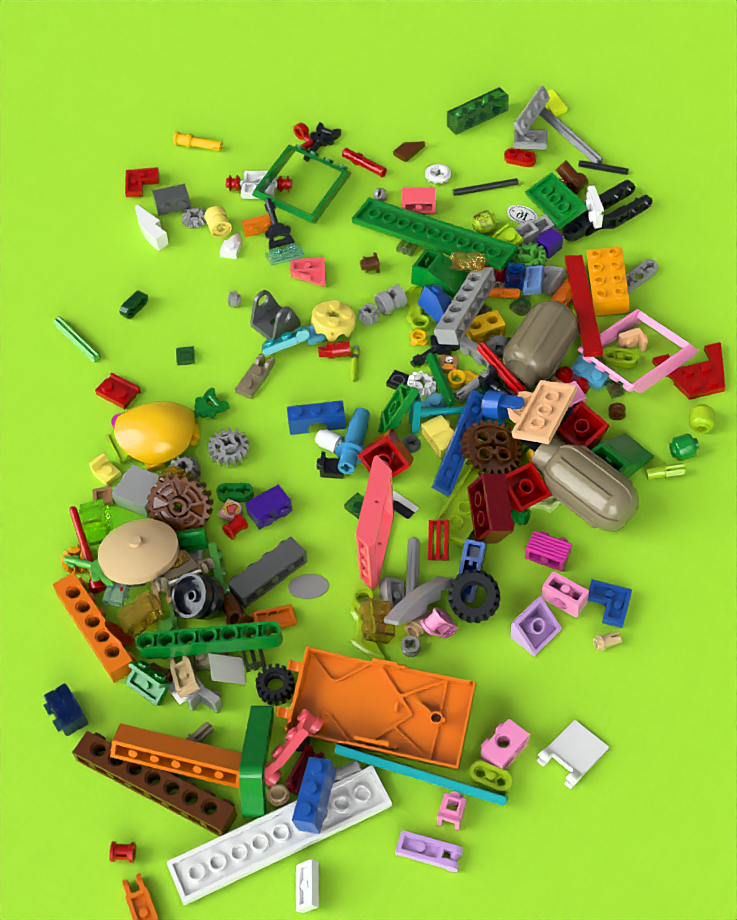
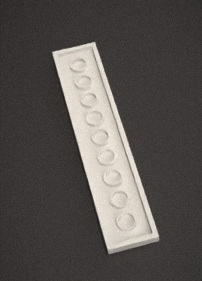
M373 766L333 783L320 834L298 831L292 821L297 802L295 801L167 861L184 906L392 807V802Z

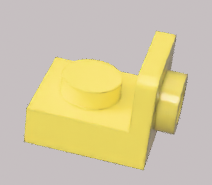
M105 453L95 457L89 463L92 474L106 487L122 476L121 472L108 461Z

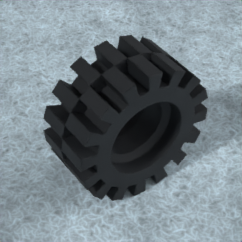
M270 664L268 665L269 669L263 667V673L258 672V678H256L258 696L262 698L264 703L267 701L268 705H272V702H275V706H278L279 701H282V704L286 703L285 699L290 700L291 694L294 695L295 692L294 677L291 674V670H286L284 665L280 668L279 664H275L274 668ZM273 679L283 681L282 688L278 690H270L267 685Z

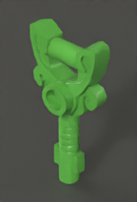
M66 555L64 557V563L69 567L75 568L79 566L90 569L92 581L101 580L108 586L113 587L115 585V581L109 579L103 573L98 559L92 562L83 560L80 556L72 555V557Z

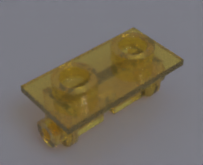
M453 252V254H450V260L453 261V264L449 269L479 271L483 269L488 259H485L484 254H481V252H468V258H466L465 252Z

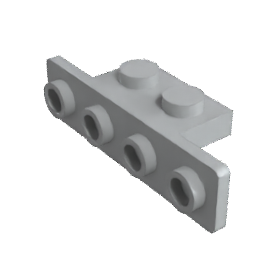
M544 86L538 88L513 124L521 136L526 134L550 99Z

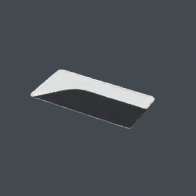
M393 490L394 511L409 519L419 507Z

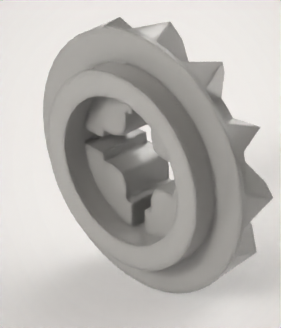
M198 206L195 209L193 207L191 210L186 209L185 213L182 214L183 224L189 228H199L207 223L204 216L205 208L200 209Z

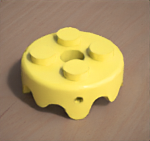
M337 300L319 303L313 309L310 326L314 325L317 334L322 333L326 335L328 341L334 342L339 335L344 334L348 337L352 330H355L356 314L350 306Z

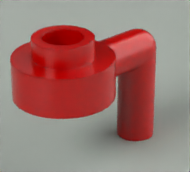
M301 122L294 125L293 130L296 137L306 141L300 145L305 148L304 151L313 146L314 141L309 136L307 125Z

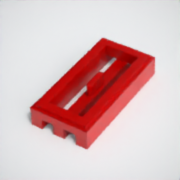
M429 520V561H449V520ZM434 525H436V556H434ZM441 525H444V556H441Z

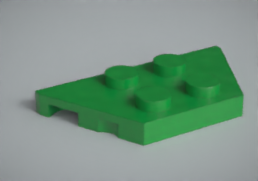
M400 383L381 412L378 432L383 434L391 428L394 431V429L400 426L402 417L410 411L412 402L420 392L419 389Z

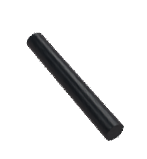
M579 160L578 167L624 175L628 174L629 169Z

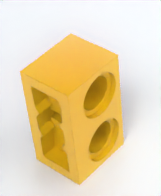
M498 310L486 312L475 317L465 335L477 344L493 338L489 336H505L506 324Z

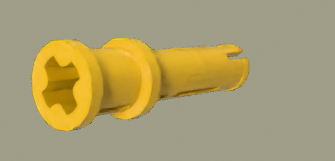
M175 131L173 136V144L176 146L180 144L185 145L187 148L194 146L221 152L223 146L222 141L194 137L190 133L187 135Z

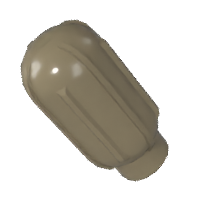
M550 300L534 305L504 349V364L528 392H531L540 380L548 381L552 377L578 335L576 316L565 303ZM499 375V382L503 385V388L516 395Z
M553 436L550 444L542 443L535 451L531 462L543 474L544 482L551 495L593 528L612 532L619 531L635 515L639 508V497L632 481L587 447L564 444Z

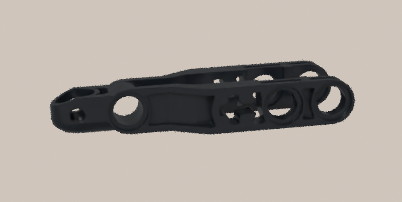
M627 179L599 195L604 210L630 196L635 190L634 183ZM645 194L635 198L634 201L626 206L623 205L613 212L603 215L601 228H594L593 223L589 221V212L587 210L564 226L563 237L565 240L573 242L583 236H589L599 229H615L647 210L651 206L653 199Z

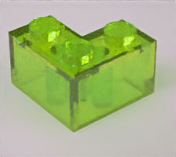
M103 499L80 504L81 525L89 546L101 544L104 538L114 530L110 518L109 505L105 506Z

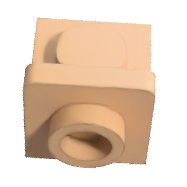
M640 327L619 333V348L626 349L637 345L641 352L646 350L648 338L645 333L643 334Z

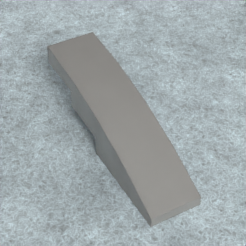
M546 214L534 222L529 219L515 228L523 238L525 245H528L529 242H536L537 238L549 228L556 232L561 229Z
M437 576L423 583L396 604L384 618V623L401 625L427 614V605L441 600L440 591L449 588L453 578Z

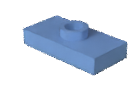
M544 265L526 267L524 295L542 294Z

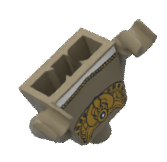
M180 550L173 566L166 573L154 579L153 583L157 588V592L164 588L167 597L172 595L175 582L180 576L186 573L203 575L202 570L208 573L209 568L215 569L216 566L212 558L202 560L192 554H188L185 550Z

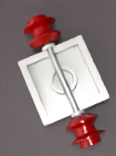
M244 171L243 180H241L239 175L236 178H232L229 175V178H226V188H229V191L232 188H236L238 192L242 187V199H259L252 196V194L268 171ZM280 175L277 180L276 176L264 193L275 197L276 188L280 192L283 189L289 192V189H292V179H289V176L283 179Z

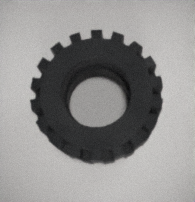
M473 569V571L465 570L464 573L456 575L457 578L452 580L451 586L448 589V601L455 615L468 623H480L481 621L489 620L488 618L491 616L493 617L500 603V589L490 574H486L485 571H478L477 569ZM479 585L485 589L487 598L482 606L470 608L464 604L462 593L468 586Z

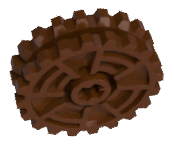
M177 471L176 475L170 472L166 477L162 476L151 488V493L147 496L149 503L146 505V508L151 511L148 516L154 520L166 523L175 532L202 528L209 520V516L213 511L211 505L214 504L213 499L209 498L212 495L211 490H206L207 484L205 482L201 483L198 476L192 477L190 472H187L186 475L182 471Z

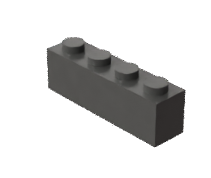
M292 537L281 541L272 551L266 552L257 562L250 564L242 573L232 577L230 582H228L230 593L235 594L240 604L247 608L307 563L306 551Z

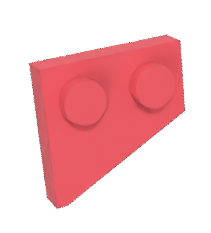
M325 257L290 259L291 277L323 287L326 286Z

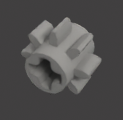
M365 304L362 308H359L358 320H363V325L373 326L376 322H379L380 309H375L374 304Z

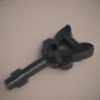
M319 122L316 132L311 133V139H313L315 144L310 150L316 153L320 146L333 145L334 140L341 136V129L330 130L324 128V125ZM306 155L303 157L306 162L312 159Z
M271 198L265 199L266 212L268 211L272 223L264 234L265 238L269 239V253H273L276 247L284 245L295 247V241L289 234L291 231L290 226L278 223L275 213V202H272ZM279 236H284V237H285L284 239H280V240L274 241V238H276V237H279Z
M432 335L430 338L431 348L421 355H415L410 364L412 367L421 366L425 363L426 356L430 352L432 354L451 355L452 351L460 349V344H439L437 337Z

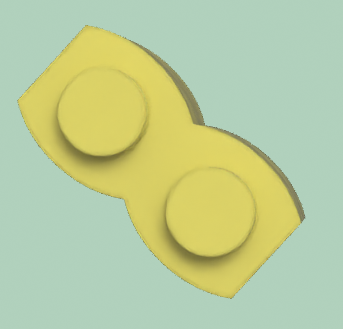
M439 415L422 423L421 433L424 439L431 445L435 454L442 458L446 453L454 431L451 429L449 420Z

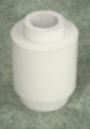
M328 429L319 430L315 438V442L319 447L335 454L337 444H340L343 440V436Z

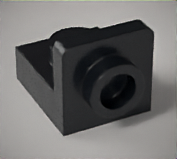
M322 451L321 458H317L316 466L320 470V477L343 479L344 473L338 469L340 459L326 458V452Z

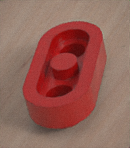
M509 148L504 152V160L508 164L532 167L536 164V155L530 151Z
M567 366L559 367L555 375L563 383L576 381L583 393L587 394L590 385L586 378L577 376Z

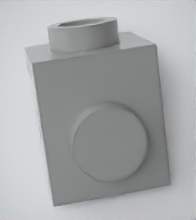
M206 687L201 688L187 699L189 709L192 711L201 702L216 713L223 707L220 694Z

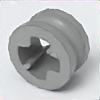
M406 636L401 642L402 653L407 657H414L419 653L420 642L417 637ZM407 644H414V648L410 647L409 649H407Z

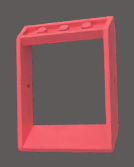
M377 455L373 458L356 530L359 577L371 590L379 585L394 517L392 470L385 460L382 461Z

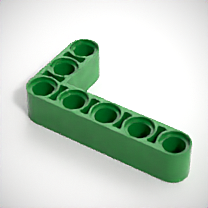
M251 706L239 765V785L243 818H261L266 815L265 769L274 720L273 706Z

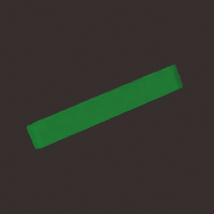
M264 621L146 632L137 637L136 646L143 658L159 659L275 648L282 644L284 638L280 625L277 622Z

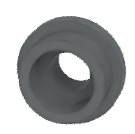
M407 435L402 441L410 453L417 452L421 447V442L415 435Z

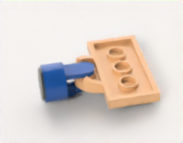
M540 380L534 393L522 391L518 392L519 395L512 396L508 395L507 392L488 390L482 400V414L485 418L496 420L510 418L516 423L512 431L513 438L550 444L577 392L576 385Z

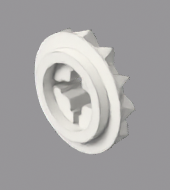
M433 164L425 170V179H428L429 183L433 182L434 185L436 183L442 185L443 182H448V179L451 178L450 168L443 164Z
M421 370L417 373L414 371L411 376L409 375L407 381L408 386L420 390L419 394L422 397L430 396L436 390L437 384L434 377L429 375V372L423 373ZM420 380H423V382L425 383L424 388Z

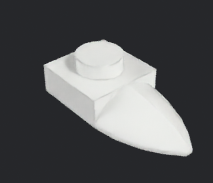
M239 233L232 235L228 240H224L220 249V257L237 259L242 245Z

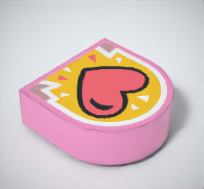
M227 499L219 512V517L228 521H232L236 514L242 516L241 505L231 499Z

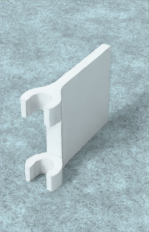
M574 720L548 747L538 754L537 762L544 767L553 757L570 771L564 784L572 789L581 777L609 749V746Z

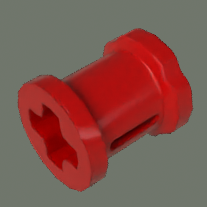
M236 514L234 519L227 525L224 524L222 526L223 532L232 540L236 538V535L242 529L248 528L246 520L239 514Z
M116 841L111 842L109 851L110 862L125 860L129 861V863H134L136 856L135 842L130 844H117Z

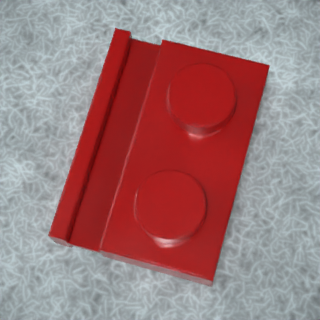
M111 373L110 377L106 378L95 389L96 395L125 410L136 398V395L141 393V389L135 384Z

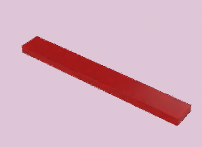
M565 256L564 261L584 357L603 356V348L583 256Z

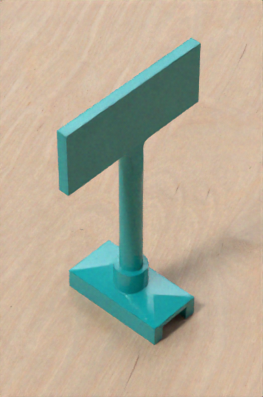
M418 393L409 411V424H412L411 433H419L420 417L462 414L464 406L436 408L421 406L422 401ZM483 415L481 420L486 424L490 418H485ZM505 418L503 420H497L499 426H501L502 423H505L506 426ZM490 419L491 424H494L496 419Z

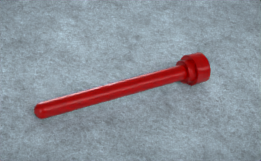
M71 506L69 511L84 560L93 562L78 510L75 506ZM88 569L90 576L89 590L92 594L104 591L106 589L105 583L101 580L92 581L90 569Z

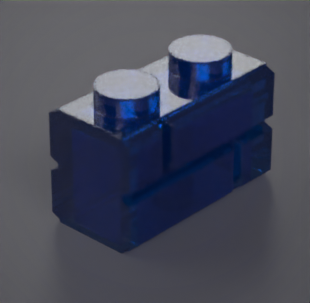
M64 683L43 696L46 701L43 706L49 716L54 715L55 720L52 722L58 732L63 731L65 736H69L88 725L89 722L67 684Z

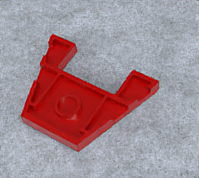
M720 342L704 346V352L709 361L679 367L666 376L674 382V385L689 400L724 392L725 378ZM666 354L653 357L652 363L657 367L670 358V356Z

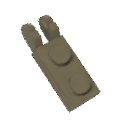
M260 353L255 363L251 365L236 386L235 393L252 399L274 366V358L270 357L266 361L265 366L262 367L265 355Z

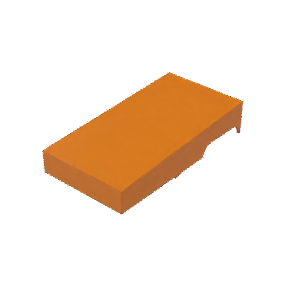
M306 646L303 662L289 659L287 669L299 672L291 709L278 706L276 716L288 719L284 729L287 732L291 728L298 726L300 722L297 719L298 715L304 709H307L312 715H317L324 721L321 728L312 735L308 732L307 736L311 739L459 771L477 685L476 681L406 668L404 664L372 658V662L309 646Z

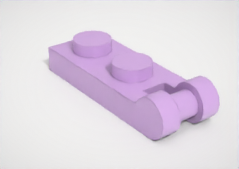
M403 830L401 831L396 848V855L442 867L450 872L458 871V859L463 853V848L458 845ZM444 852L450 854L449 859L443 858Z

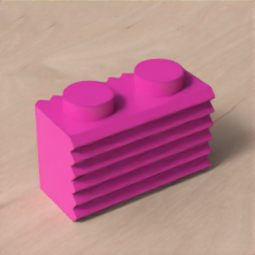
M533 531L526 547L525 558L562 572L571 554L572 544L564 538L557 539L551 537L547 532Z

